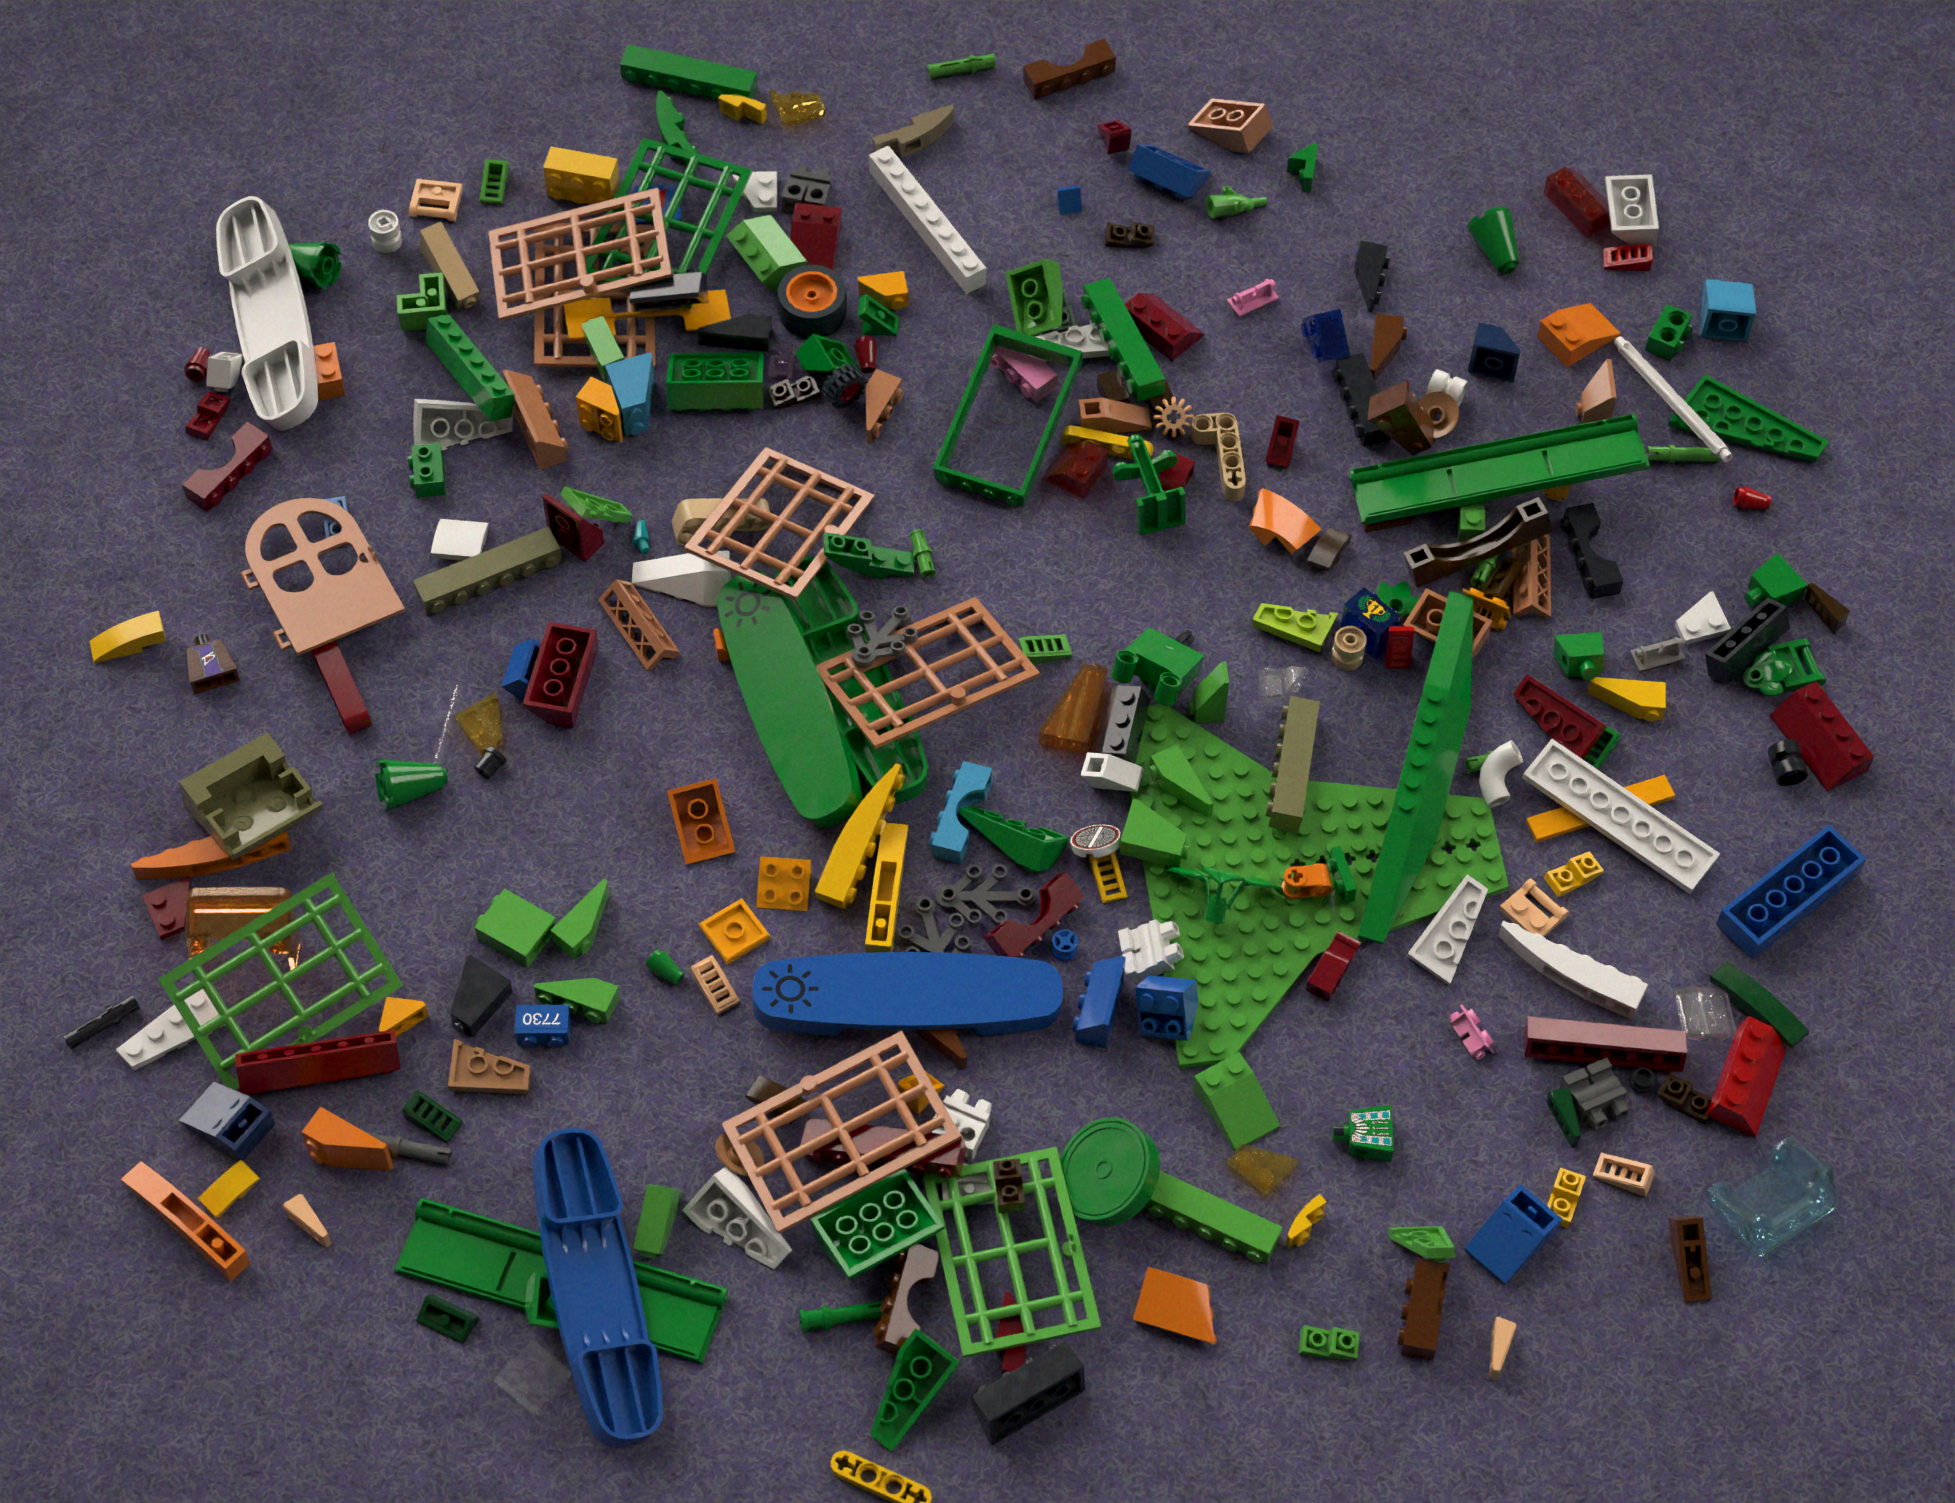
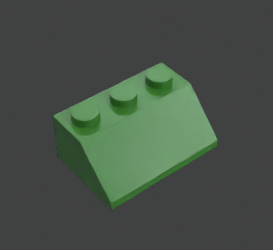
M771 215L743 220L726 235L758 278L772 292L778 289L779 283L789 271L808 263Z

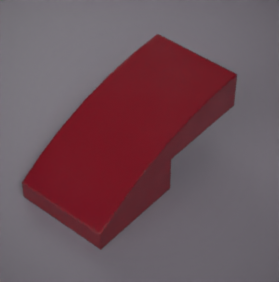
M209 391L197 404L195 416L185 426L186 434L207 441L224 416L230 404V398Z

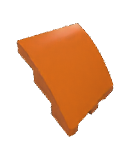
M1263 488L1257 493L1258 501L1253 509V518L1250 521L1249 529L1264 546L1277 537L1285 548L1293 554L1322 530L1306 513L1282 496Z
M1148 1267L1133 1320L1216 1345L1217 1337L1214 1335L1212 1318L1214 1317L1210 1306L1209 1285Z

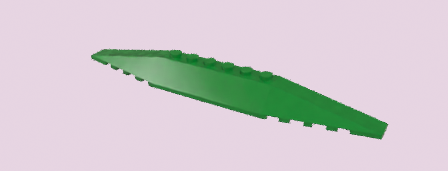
M1449 591L1358 934L1360 939L1379 944L1384 943L1438 837L1471 709L1474 597Z

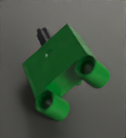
M1148 627L1125 650L1117 652L1111 677L1119 683H1129L1132 681L1133 676L1136 675L1140 677L1139 680L1141 682H1149L1148 690L1150 692L1155 691L1154 699L1156 702L1164 706H1172L1175 704L1177 696L1198 676L1205 655L1188 647L1195 640L1190 630L1182 632L1174 640Z

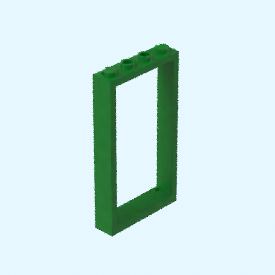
M993 324L934 464V478L944 485H949L950 483L957 485L966 492H972L973 490L982 493L984 497L994 499L995 497L1002 499L1011 506H1025L1082 366V351ZM997 346L1070 367L1021 490L947 468Z

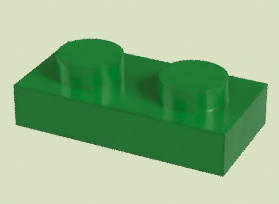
M1341 846L1332 847L1329 858L1326 859L1329 873H1333L1336 879L1334 881L1335 890L1338 895H1342L1344 903L1354 902L1357 888Z

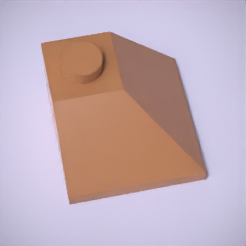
M1606 359L1582 392L1580 402L1576 403L1575 413L1576 417H1580L1581 424L1610 419L1612 417L1617 397L1611 359Z

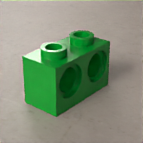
M1667 304L1648 336L1645 350L1671 361L1675 353L1680 354L1684 345L1683 338H1689L1694 325L1690 323L1693 315Z

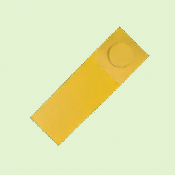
M1595 677L1589 681L1587 694L1635 718L1645 719L1649 722L1663 719L1666 709V683Z

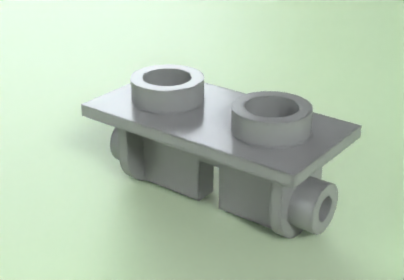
M1673 637V639L1645 647L1640 646L1637 649L1630 650V653L1640 672L1685 660L1681 650L1685 645L1682 638Z

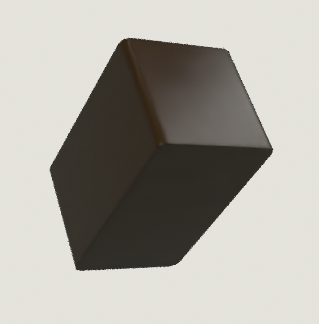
M1117 370L1097 375V390L1101 398L1129 404V394Z

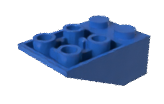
M1520 1184L1499 1205L1464 1250L1506 1285L1558 1232L1562 1218Z

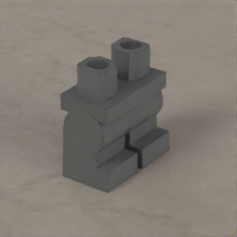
M799 164L796 170L791 169L790 177L781 196L782 212L794 214L796 203L804 204L805 202V204L827 206L832 192L831 170L821 168L818 174L811 173L810 167Z
M1607 1057L1586 1066V1070L1581 1068L1563 1076L1560 1089L1569 1088L1571 1090L1575 1112L1578 1114L1581 1122L1588 1121L1594 1130L1607 1124L1608 1119L1604 1114L1605 1112L1611 1111L1616 1120L1626 1117L1629 1112V1107L1625 1101L1627 1092L1611 1070L1612 1065Z

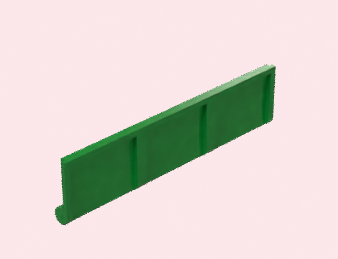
M1635 414L1350 469L1349 480L1352 482L1362 525L1647 470L1650 469V464L1638 432L1639 422Z
M421 1198L415 1211L416 1219L394 1272L525 1311L527 1281L535 1271L547 1273L540 1233ZM632 1260L638 1287L642 1288L641 1301L649 1341L655 1345L657 1351L703 1364L723 1307L728 1300V1288Z

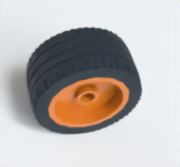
M804 265L789 271L779 283L777 291V310L780 321L789 332L802 338H809L812 334L824 337L838 330L843 324L847 313V292L841 277L832 269L820 265Z

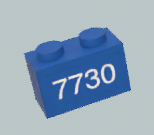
M516 1005L515 1038L517 1045L530 1048L535 1047L537 1044H547L550 1047H561L563 1044H570L571 1013L569 1005Z

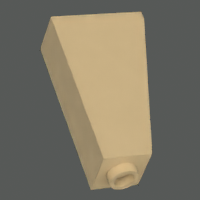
M442 222L420 230L419 250L434 273L443 272L446 292L457 309L474 306L479 300V290Z

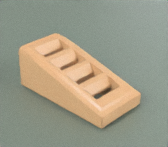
M713 955L691 966V976L717 1015L740 1003ZM715 977L718 978V979L714 980L713 982H711V983H709V984H706L707 981H709V980H711V979H713V978H715ZM720 986L724 987L713 994L711 993V991L719 988ZM726 994L730 996L719 1003L716 1001Z
M1605 1153L1600 1154L1593 1173V1178L1645 1197L1654 1177L1652 1165ZM1607 1163L1612 1164L1609 1174L1604 1173ZM1618 1167H1621L1620 1176H1615ZM1628 1171L1633 1172L1631 1179H1626ZM1639 1174L1643 1176L1641 1182L1637 1181Z
M298 1194L283 1204L284 1210L291 1220L326 1248L331 1245L332 1242L328 1232L303 1195Z
M1496 1317L1492 1328L1490 1379L1494 1381L1499 1377L1517 1327L1516 1323L1500 1317Z

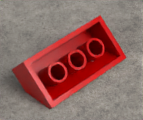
M1750 1016L1740 1024L1736 1030L1707 1112L1709 1117L1752 1137L1757 1136L1787 1049L1773 1027Z

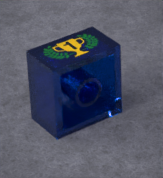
M1363 587L1344 604L1340 628L1354 626L1361 629L1366 635L1367 640L1365 652L1377 660L1385 652L1389 627H1399L1401 616L1394 608L1382 602L1377 594Z

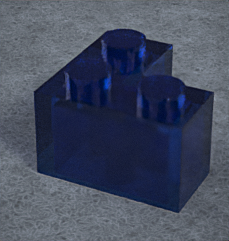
M1341 309L1315 314L1302 319V335L1306 337L1307 342L1313 341L1314 344L1311 346L1314 358H1317L1318 363L1350 355Z

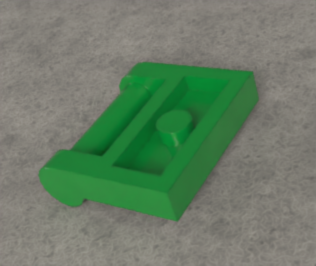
M1799 639L1768 646L1767 651L1776 652V661H1784L1793 667V672L1789 677L1780 682L1784 692L1801 689L1814 682H1817L1820 686L1826 683V678L1823 673H1820L1810 651L1811 645L1808 639ZM1796 652L1801 653L1810 675H1806Z

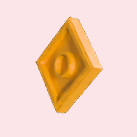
M742 898L699 923L700 930L727 965L770 940V934Z

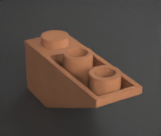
M878 369L875 370L866 385L867 443L871 444L874 437H879L883 428V422L885 419L889 420L891 418L893 406L896 402L900 403L904 395L902 379Z
M1106 398L1080 399L1078 401L1079 427L1107 433L1152 429L1148 408Z

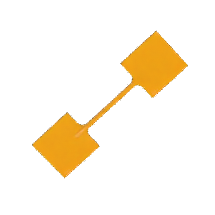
M726 290L708 291L709 303L693 304L691 308L681 306L680 309L614 313L611 308L610 298L585 299L563 305L569 340L585 339L581 324L604 316L613 337L616 336L614 322L617 319L680 315L684 319L686 331H697L699 327L731 319Z

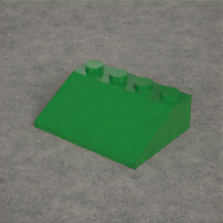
M764 352L670 353L666 382L667 408L674 409L675 411H684L686 409H698L700 411L722 409L730 411L734 408H745L746 410L753 411L763 408Z
M905 1168L810 1218L815 1239L825 1254L849 1280L945 1229L943 1223Z

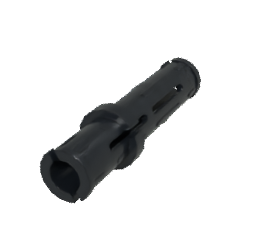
M131 994L112 1007L111 1005L105 1007L106 1010L64 1034L63 1038L71 1050L111 1025H118L121 1023V1019L139 1010L140 1006L134 996Z

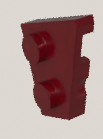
M189 876L142 895L161 940L186 930V913L189 907L188 898L191 888Z

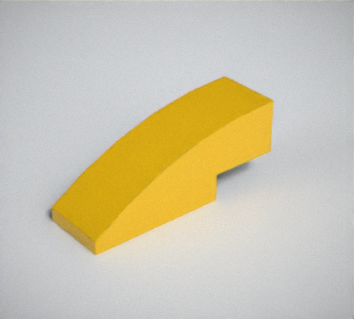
M155 611L122 622L99 634L89 642L93 661L97 663L143 652L142 647L166 642V637L159 611Z

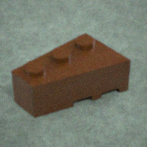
M1406 380L1370 397L1368 421L1411 454L1416 455L1432 448L1434 423L1425 408L1419 405L1418 397L1416 394H1412L1409 389L1410 384Z
M1417 1258L1412 1279H1406L1404 1291L1405 1295H1409L1408 1304L1403 1303L1401 1320H1406L1405 1328H1399L1397 1345H1402L1401 1355L1434 1360L1442 1318L1443 1299H1445L1446 1293L1445 1284L1450 1264Z

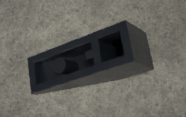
M746 314L699 327V345L769 352L773 330L772 316Z

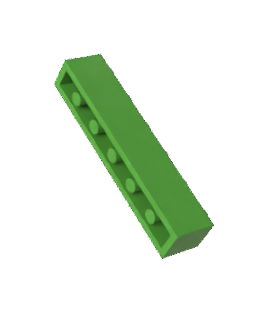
M1162 1171L1159 1173L1158 1182L1151 1198L1144 1206L1152 1215L1171 1219L1176 1226L1183 1229L1188 1227L1196 1231L1203 1239H1214L1229 1251L1238 1250L1256 1263L1264 1262L1268 1264L1281 1238L1283 1228Z

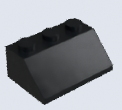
M687 269L684 274H677L676 271H672V277L631 287L629 302L640 310L709 303L707 275L700 272L699 269Z
M1117 685L1102 695L1089 753L1110 754L1128 762L1136 763L1150 699L1141 686Z

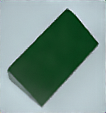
M431 1294L425 1297L416 1321L461 1343H465L480 1316Z

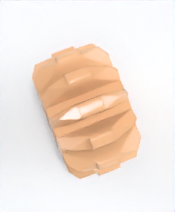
M1172 397V405L1170 406L1167 400L1163 399L1162 402L1166 408L1163 409L1160 406H1156V410L1162 412V415H1154V419H1162L1163 422L1158 423L1156 428L1159 429L1163 425L1167 426L1163 431L1164 435H1167L1171 428L1172 437H1176V429L1179 428L1180 433L1184 435L1185 430L1182 428V425L1184 424L1188 428L1192 427V424L1185 421L1186 418H1194L1193 414H1185V412L1192 409L1191 405L1182 409L1181 407L1185 403L1184 399H1181L1179 405H1176V397ZM1172 410H1177V414L1180 413L1181 419H1178L1176 424H1171V420H1167V415H1170Z

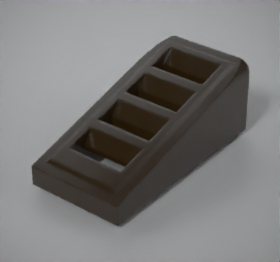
M1811 582L1807 587L1804 598L1831 632L1835 634L1846 623L1850 611Z

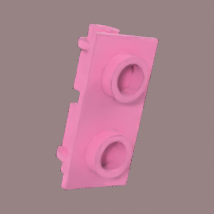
M1265 279L1263 283L1241 293H1235L1227 301L1240 317L1279 299V297L1273 290L1276 288L1274 280Z
M1460 1005L1463 1012L1460 1014L1459 1012L1453 1013L1450 1016V1024L1454 1027L1460 1038L1468 1033L1470 1034L1468 1038L1463 1040L1470 1055L1479 1060L1486 1055L1485 1051L1488 1049L1492 1054L1495 1053L1490 1046L1494 1041L1486 1030L1481 1032L1477 1026L1481 1021L1473 1009L1468 1011L1463 1005Z

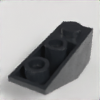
M1361 240L1354 273L1367 309L1372 313L1374 304L1379 305L1382 291H1378V288L1384 286L1386 273L1382 272L1383 269L1388 270L1391 256L1387 255V245Z

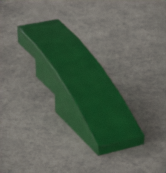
M1726 961L1710 975V982L1731 995L1730 1002L1750 1014L1752 1018L1773 1027L1781 1041L1790 1048H1794L1809 1034V1030L1787 1007L1763 986L1730 962Z

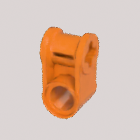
M1322 863L1289 867L1284 873V881L1281 885V888L1284 890L1283 895L1289 899L1324 897L1333 891L1328 866Z

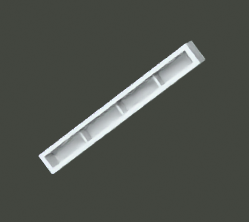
M889 145L869 154V172L963 291L968 294L986 285V267Z

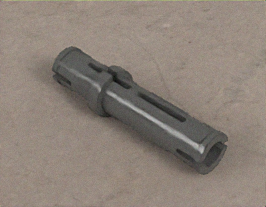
M376 1133L372 1134L373 1137L387 1144L389 1153H392L393 1157L402 1155L449 1165L450 1159L448 1157L452 1155L451 1148L403 1140L401 1136L393 1138Z

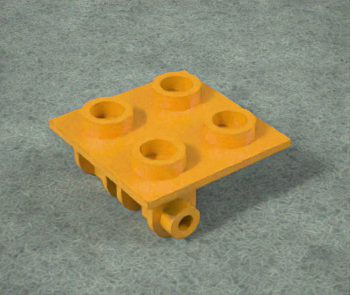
M1470 588V591L1463 589V595L1474 597V612L1477 613L1480 608L1478 614L1482 615L1483 611L1486 610V618H1489L1490 613H1492L1490 616V620H1492L1491 628L1497 631L1505 629L1507 621L1504 618H1511L1510 609L1506 606L1507 603L1495 597L1492 600L1483 597L1484 593L1474 588Z
M760 856L756 908L807 911L812 872L811 860Z

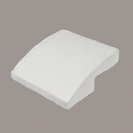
M440 519L432 544V558L463 561L481 554L483 545L486 543L489 523Z

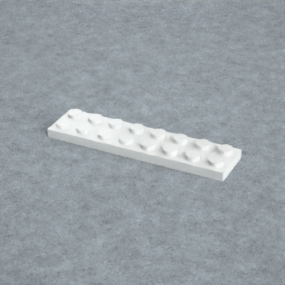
M1553 739L1550 740L1522 776V779L1689 894H1691L1720 855L1716 850Z

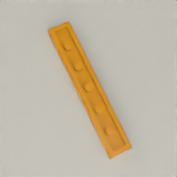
M1665 775L1624 787L1650 806L1675 798V793ZM1564 807L1526 819V824L1536 843L1591 826Z

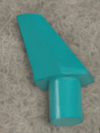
M641 520L636 524L632 545L638 546L641 553L646 554L650 551L647 544L649 537L645 521Z

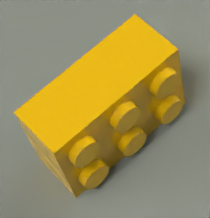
M550 147L543 166L547 196L557 200H571L578 204H596L615 198L620 187L617 158Z

